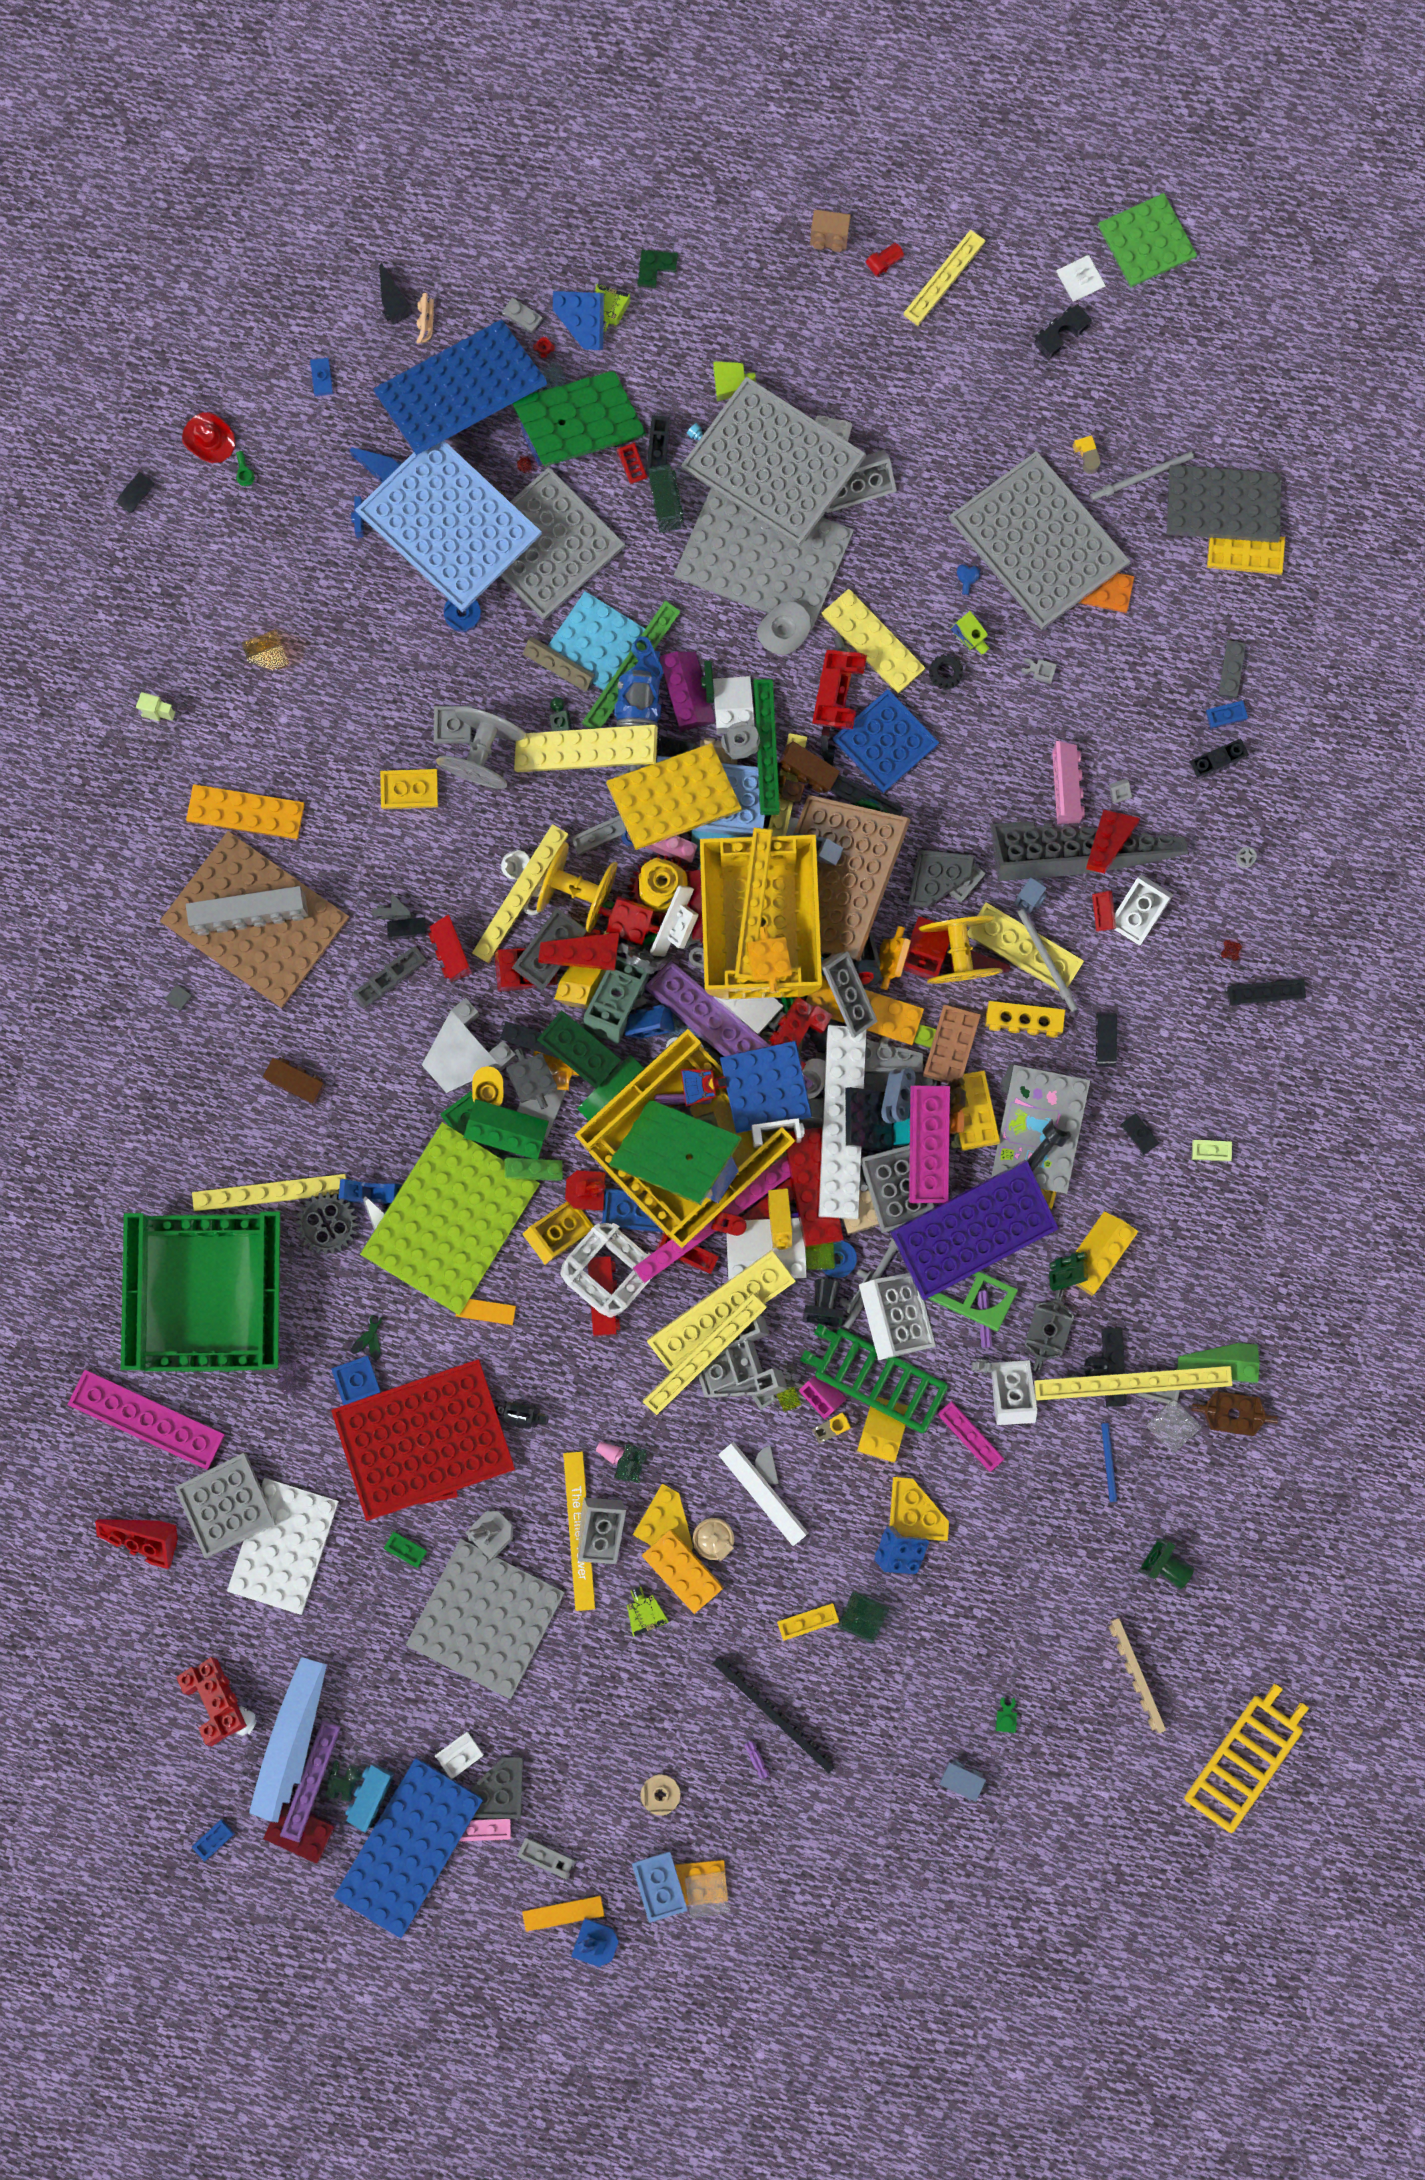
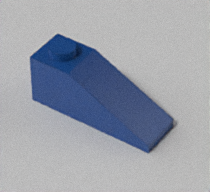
M354 447L349 449L351 456L382 483L402 464L399 460L396 462L393 458Z

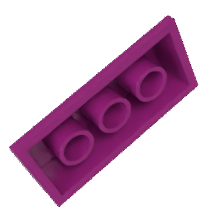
M676 651L660 656L659 662L662 665L663 677L679 732L715 723L711 704L707 703L706 688H702L701 677L703 676L696 652Z

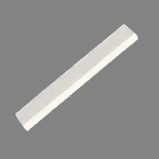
M734 1442L719 1454V1457L792 1546L808 1534L807 1530Z

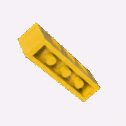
M988 1001L985 1026L989 1027V1030L1000 1031L1003 1028L1008 1029L1010 1033H1020V1031H1027L1028 1035L1046 1033L1047 1037L1057 1038L1058 1035L1063 1033L1065 1010ZM1008 1014L1011 1020L1004 1022L1001 1020V1015ZM1027 1016L1030 1023L1022 1024L1020 1017ZM1039 1019H1047L1049 1025L1046 1027L1041 1026Z

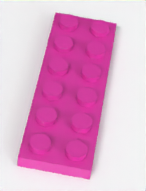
M911 1086L909 1203H945L948 1201L950 1086Z

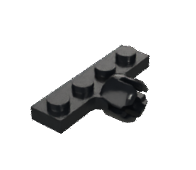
M1122 1328L1101 1329L1103 1353L1101 1356H1089L1086 1358L1084 1367H1093V1369L1084 1370L1086 1377L1125 1374ZM1126 1394L1105 1396L1106 1407L1127 1406Z

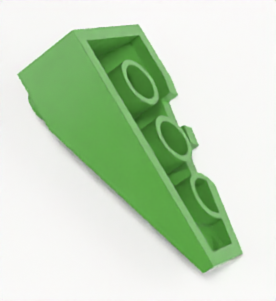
M1235 1343L1178 1356L1177 1370L1231 1366L1232 1382L1255 1384L1258 1383L1259 1377L1258 1345Z

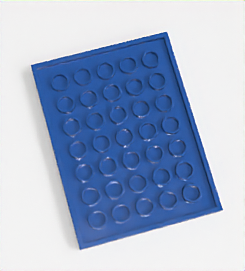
M501 319L461 340L457 344L444 349L442 352L429 357L407 371L396 375L394 378L381 383L373 388V391L415 455H418L547 385V381Z

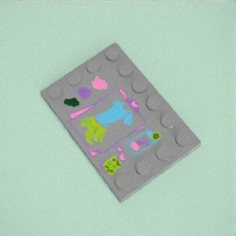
M1014 1065L999 1136L1000 1144L997 1145L991 1178L1024 1160L1027 1161L1046 1138L1042 1130L1053 1119V1124L1056 1128L1062 1131H1069L1072 1136L1063 1147L1054 1144L1052 1149L1035 1168L1033 1174L1041 1189L1067 1194L1090 1080Z

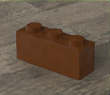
M794 741L787 744L777 762L783 771L794 774L800 782L813 786V790L818 793L829 791L840 773L838 769Z
M273 1057L262 1078L315 1106L326 1087L322 1082L323 1079L315 1074L312 1077L305 1074L306 1070L297 1065L295 1068L289 1066L290 1062L281 1057L279 1059Z

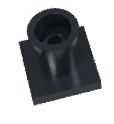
M830 1279L814 1280V1306L805 1305L802 1322L841 1328L844 1310L835 1309L841 1283Z

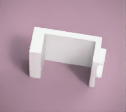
M799 1118L752 1125L754 1149L760 1148L763 1144L761 1132L775 1131L781 1127L784 1129L794 1128L796 1143H800L801 1137H804L803 1123H799Z

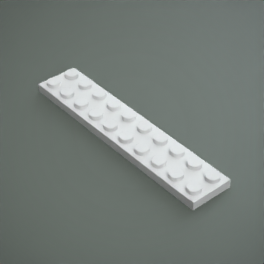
M827 1026L819 1217L858 1219L861 1148L846 1146L845 1088L864 1089L866 1030L852 1038L847 1026Z

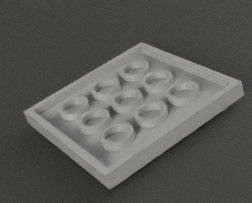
M242 1453L175 1487L205 1559L276 1525L246 1453Z

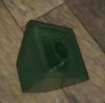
M852 1591L837 1628L874 1643L890 1607Z

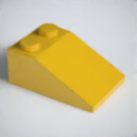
M569 966L559 981L554 999L567 1006L587 1009L607 970Z
M565 1202L531 1225L523 1233V1236L546 1265L585 1237L594 1226L582 1210L573 1209L568 1202Z
M880 1397L876 1400L886 1406L889 1400ZM897 1403L893 1410L904 1415L908 1406ZM870 1406L856 1452L895 1463L905 1424Z

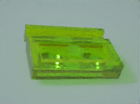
M834 1243L805 1247L806 1270L835 1269Z

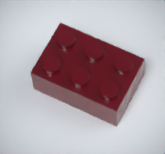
M282 1802L278 1822H270L263 1839L318 1864L337 1824L310 1812L300 1842L281 1837L280 1834L291 1807V1803Z

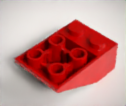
M918 916L910 938L911 942L903 971L930 979L937 977L940 972L950 942L948 930L921 932L919 927L936 922Z
M526 948L497 950L494 954L498 992L538 988L512 969ZM557 972L547 986L558 984Z

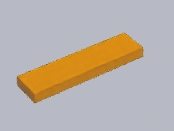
M601 1895L525 1910L522 1911L525 1931L528 1932L582 1921L584 1918L604 1916Z

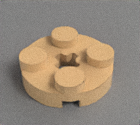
M654 1775L646 1780L641 1789L642 1804L654 1815L669 1814L680 1801V1788L676 1781L668 1775ZM659 1789L666 1793V1796L661 1801L658 1797H655V1793Z

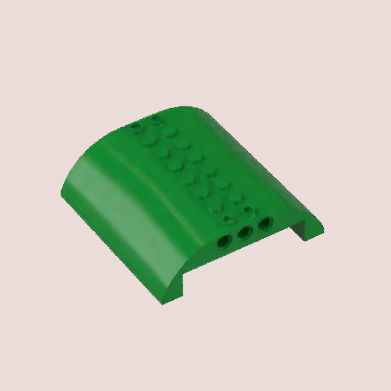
M260 1212V1214L163 1216H147L144 1213H124L121 1370L141 1372H239L279 1369L281 1212Z

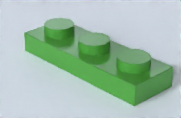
M506 1158L505 1178L561 1181L563 1179L562 1160Z

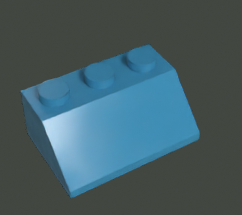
M372 1764L370 1767L367 1766L362 1776L365 1780L362 1786L358 1785L354 1796L357 1798L354 1804L350 1803L345 1815H348L346 1821L361 1831L367 1832L373 1824L395 1773L376 1764Z

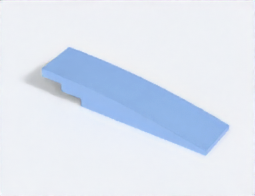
M301 1657L283 1700L266 1749L250 1814L271 1822H278L282 1802L289 1803L293 1783L300 1784L327 1664Z

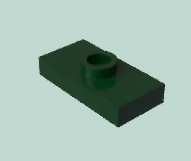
M704 661L705 677H701L702 688H706L707 703H714L712 662Z

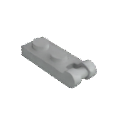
M525 1837L517 1857L567 1880L570 1876L569 1871L571 1867L576 1863L575 1859ZM558 1861L564 1862L562 1869L556 1867Z

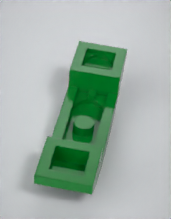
M630 1055L577 1109L590 1121L644 1067Z

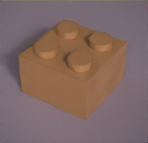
M814 210L810 246L816 249L831 248L835 252L846 250L851 214Z

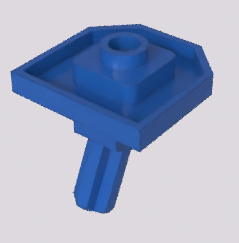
M584 1918L571 1957L597 1967L611 1962L619 1942L614 1929Z

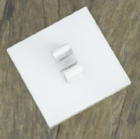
M1089 255L1056 270L1073 302L1106 286Z

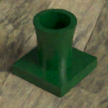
M1158 1538L1138 1572L1155 1580L1160 1573L1180 1590L1192 1577L1194 1566L1173 1557L1171 1554L1176 1545Z

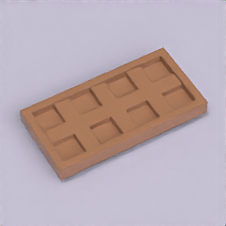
M943 1005L923 1077L945 1083L960 1077L963 1078L980 1020V1014Z

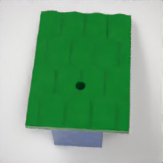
M609 371L591 378L587 377L539 393L535 392L512 403L520 419L523 437L538 467L541 465L546 467L647 436L615 371Z
M649 1100L638 1119L634 1122L630 1132L623 1139L618 1151L613 1155L609 1165L696 1204L701 1205L706 1197L719 1203L738 1173V1168L732 1154L742 1138L720 1127L713 1126L656 1101Z

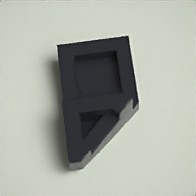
M823 726L821 735L822 755L824 761L833 766L835 746L828 745L830 727Z

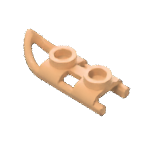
M423 293L421 301H418V310L422 314L417 319V326L421 332L416 343L428 341L433 333L434 299H430L428 303L427 293ZM425 331H428L427 336L423 339Z

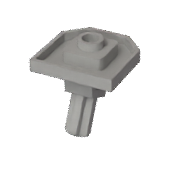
M490 1511L485 1512L469 1528L466 1534L470 1541H473L490 1560H493L513 1539V1525L501 1512Z

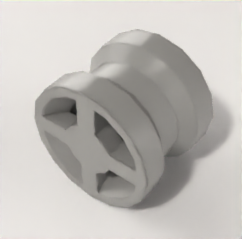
M1243 847L1236 855V863L1242 868L1251 867L1257 859L1256 851L1251 847Z

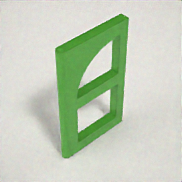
M978 1271L972 1275L976 1279L963 1304L940 1292L928 1298L998 1332L1018 1290ZM984 1281L1008 1292L1005 1298L992 1308L985 1310L971 1308Z

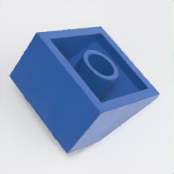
M664 1005L654 1006L653 1010L647 1011V1009L637 1010L636 1014L629 1015L625 1036L645 1039L675 1032L671 1010Z

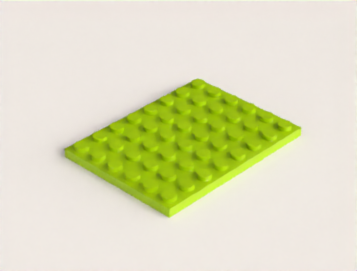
M441 1122L360 1255L452 1312L460 1315L540 1183L531 1179L505 1178L504 1160L472 1140L463 1138L464 1135Z

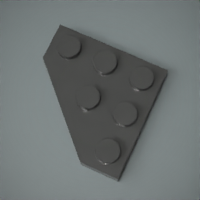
M918 850L909 905L912 907L930 908L972 876L975 857Z
M502 1757L470 1789L475 1794L484 1798L473 1818L521 1819L523 1757Z

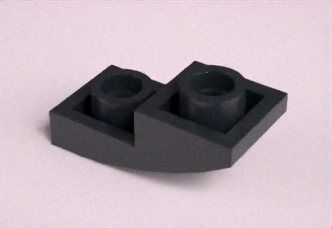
M139 472L115 502L128 513H132L142 498L147 496L155 483L142 472Z

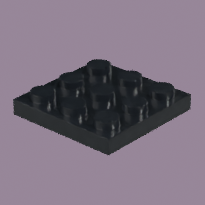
M854 1087L845 1088L846 1146L884 1151L892 1150V1123H886L881 1114L885 1092Z

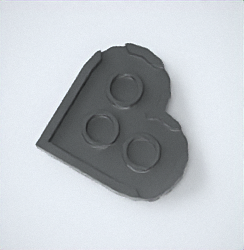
M619 937L617 952L621 954L626 953V963L632 966L638 965L643 967V970L649 974H654V971L661 970L670 962L672 954L668 952L664 957L653 956L650 954L653 945L642 946Z

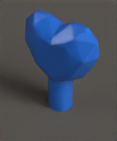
M961 564L956 572L959 580L963 583L962 595L969 596L970 585L979 579L980 569L976 566L968 567L965 564Z

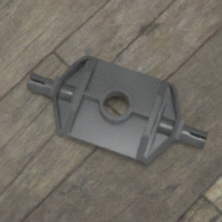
M1057 1290L1053 1301L1036 1304L1024 1346L1036 1357L1033 1371L1037 1370L1040 1373L1045 1360L1062 1357L1074 1318L1070 1310L1063 1305L1064 1290ZM1046 1325H1052L1055 1328L1053 1335H1046L1044 1332Z

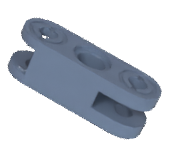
M905 1067L901 1071L894 1069L889 1073L881 1112L883 1120L888 1124L896 1121H905L908 1118L911 1086L915 1085L916 1080L915 1072L910 1067Z

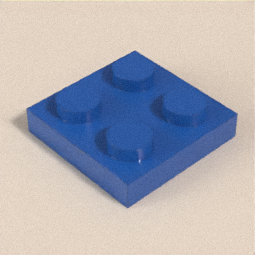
M369 1356L331 1369L343 1405L381 1393Z

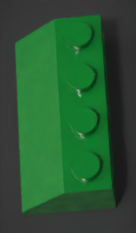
M475 1099L463 1138L538 1160L549 1121Z

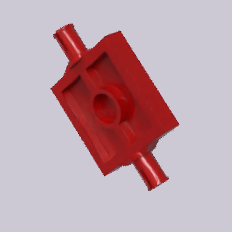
M619 896L612 909L600 906L598 913L609 917L606 933L619 932L620 938L642 945L645 935L649 931L658 934L660 930L659 926L651 924L653 908Z

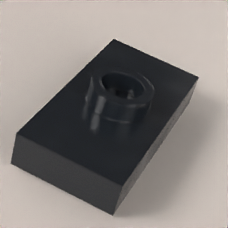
M1136 1113L1120 1124L1143 1155L1159 1144Z

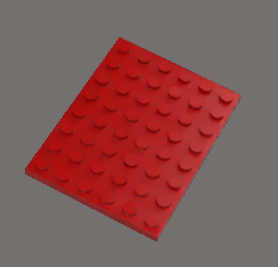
M479 1359L331 1410L366 1522L516 1470Z

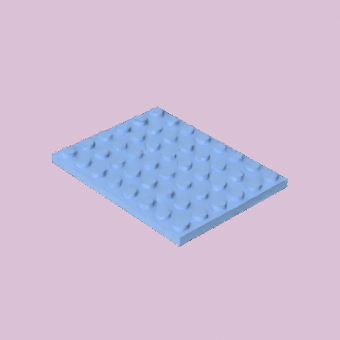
M445 441L418 455L413 453L355 509L358 515L462 613L542 535V532Z

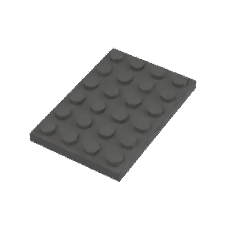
M1170 465L1166 534L1279 543L1281 473Z

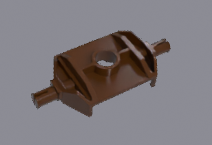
M1215 1391L1206 1404L1192 1403L1191 1406L1197 1407L1191 1408V1411L1202 1412L1205 1415L1209 1429L1214 1431L1255 1436L1263 1423H1278V1416L1265 1413L1259 1397ZM1231 1408H1235L1239 1412V1416L1235 1420L1231 1419L1228 1415Z

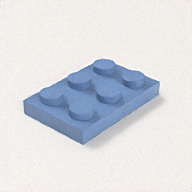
M670 1851L632 1863L649 1923L688 1911Z

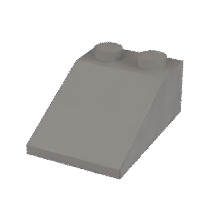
M583 1499L578 1547L579 1562L617 1564L626 1514L622 1500Z

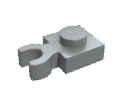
M1031 659L1024 660V663L1028 664L1030 668H1022L1021 672L1023 674L1033 673V679L1051 684L1057 664L1040 659L1037 664H1034Z
M976 1359V1362L971 1364V1371L991 1373L992 1364L988 1363V1360Z

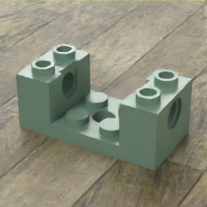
M617 956L615 971H606L584 1014L583 1028L590 1034L619 1044L626 1029L627 1017L636 999L641 998L646 990L645 985L649 982V973L645 972L643 967L638 965L632 966L626 963V959ZM620 991L622 995L620 997H614L612 995V992Z

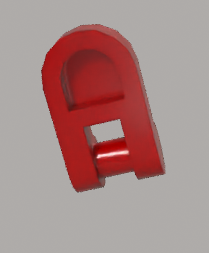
M721 1211L717 1215L715 1223H712L711 1229L739 1236L745 1232L747 1224L740 1216ZM727 1219L726 1225L723 1226V1220Z

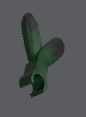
M371 1315L368 1331L353 1344L351 1353H359L369 1343L370 1354L377 1361L380 1357V1345L376 1332L382 1322V1317L375 1324L372 1321L374 1315Z

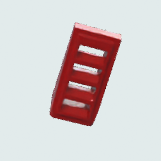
M635 442L616 450L630 484L648 478ZM633 452L632 455L624 457V453ZM632 458H635V459H636V461L631 462V463H628V464H627V462H626V460H629V459H632ZM638 464L639 468L629 471V467ZM641 471L642 475L632 478L631 474Z

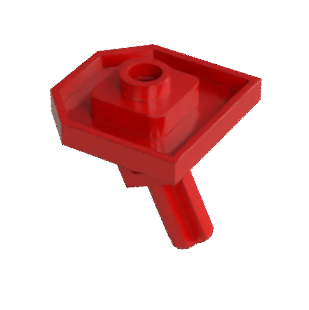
M576 1170L566 1179L565 1200L573 1209L603 1211L605 1172Z

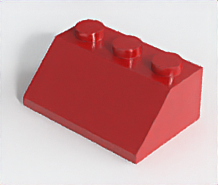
M447 915L430 926L431 933H428L431 943H436L438 950L435 953L438 961L442 960L445 966L441 968L445 979L449 978L453 982L472 975L452 920Z

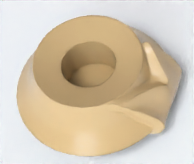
M709 1518L702 1521L696 1527L693 1534V1544L696 1551L702 1557L709 1560L719 1559L722 1561L734 1549V1533L725 1521L718 1518Z

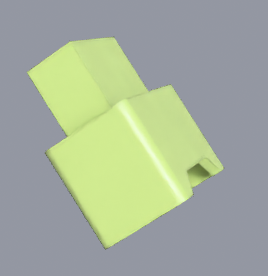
M141 692L136 708L142 711V717L160 721V718L173 721L175 711L171 708L172 705L163 703L158 696Z

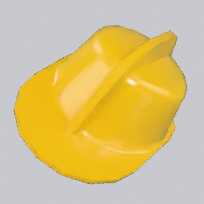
M481 1067L473 1075V1102L475 1099L498 1106L502 1104L503 1078L501 1073L494 1067Z

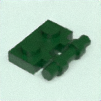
M1085 1251L1081 1253L1074 1252L1071 1253V1256L1059 1257L1049 1263L1052 1270L1049 1271L1050 1289L1053 1292L1088 1281L1087 1264L1081 1261L1087 1259Z

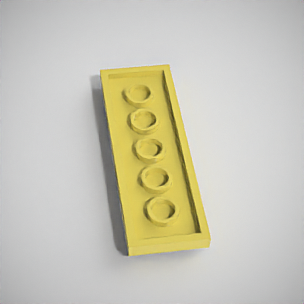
M850 589L845 591L821 613L858 653L867 655L866 662L897 694L926 669Z
M986 902L977 916H994V920L970 927L968 937L1060 992L1025 925ZM1038 934L1068 988L1084 961Z

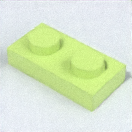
M1192 1140V1160L1232 1161V1142Z

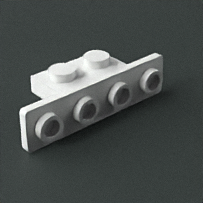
M678 886L651 948V955L664 957L671 943L678 948H685L698 917V914L687 906L694 890L692 887Z

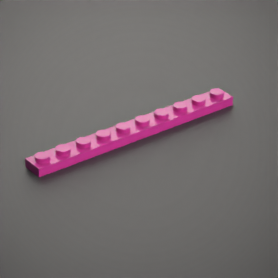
M787 1155L761 1173L722 1211L738 1215L767 1194L768 1190L774 1189L791 1175ZM716 1217L683 1248H680L674 1241L670 1240L634 1266L633 1269L642 1282L646 1283L714 1233L716 1230L711 1229L712 1223H715ZM724 1219V1220H723V1224H722V1225H725V1224H726L727 1219Z

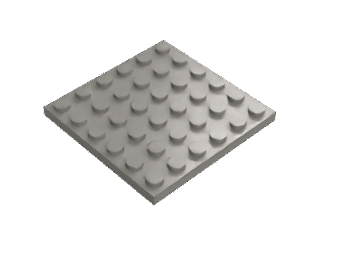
M548 467L510 501L542 532V535L500 577L544 621L625 547V544Z
M460 1539L406 1646L511 1700L565 1592L498 1557L490 1560L480 1548Z

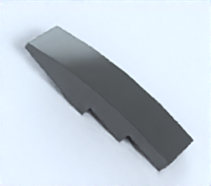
M414 946L387 964L382 971L371 977L366 984L355 990L352 995L365 1009L422 966L427 960Z

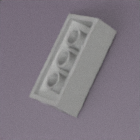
M885 450L866 455L865 459L826 510V513L897 492L891 461Z
M847 951L829 956L821 962V966L851 1037L855 1038L876 1023L877 1018Z

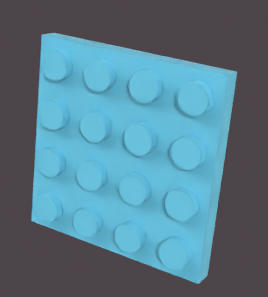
M584 591L548 647L595 674L592 684L604 690L630 652L632 644L641 636L645 628Z

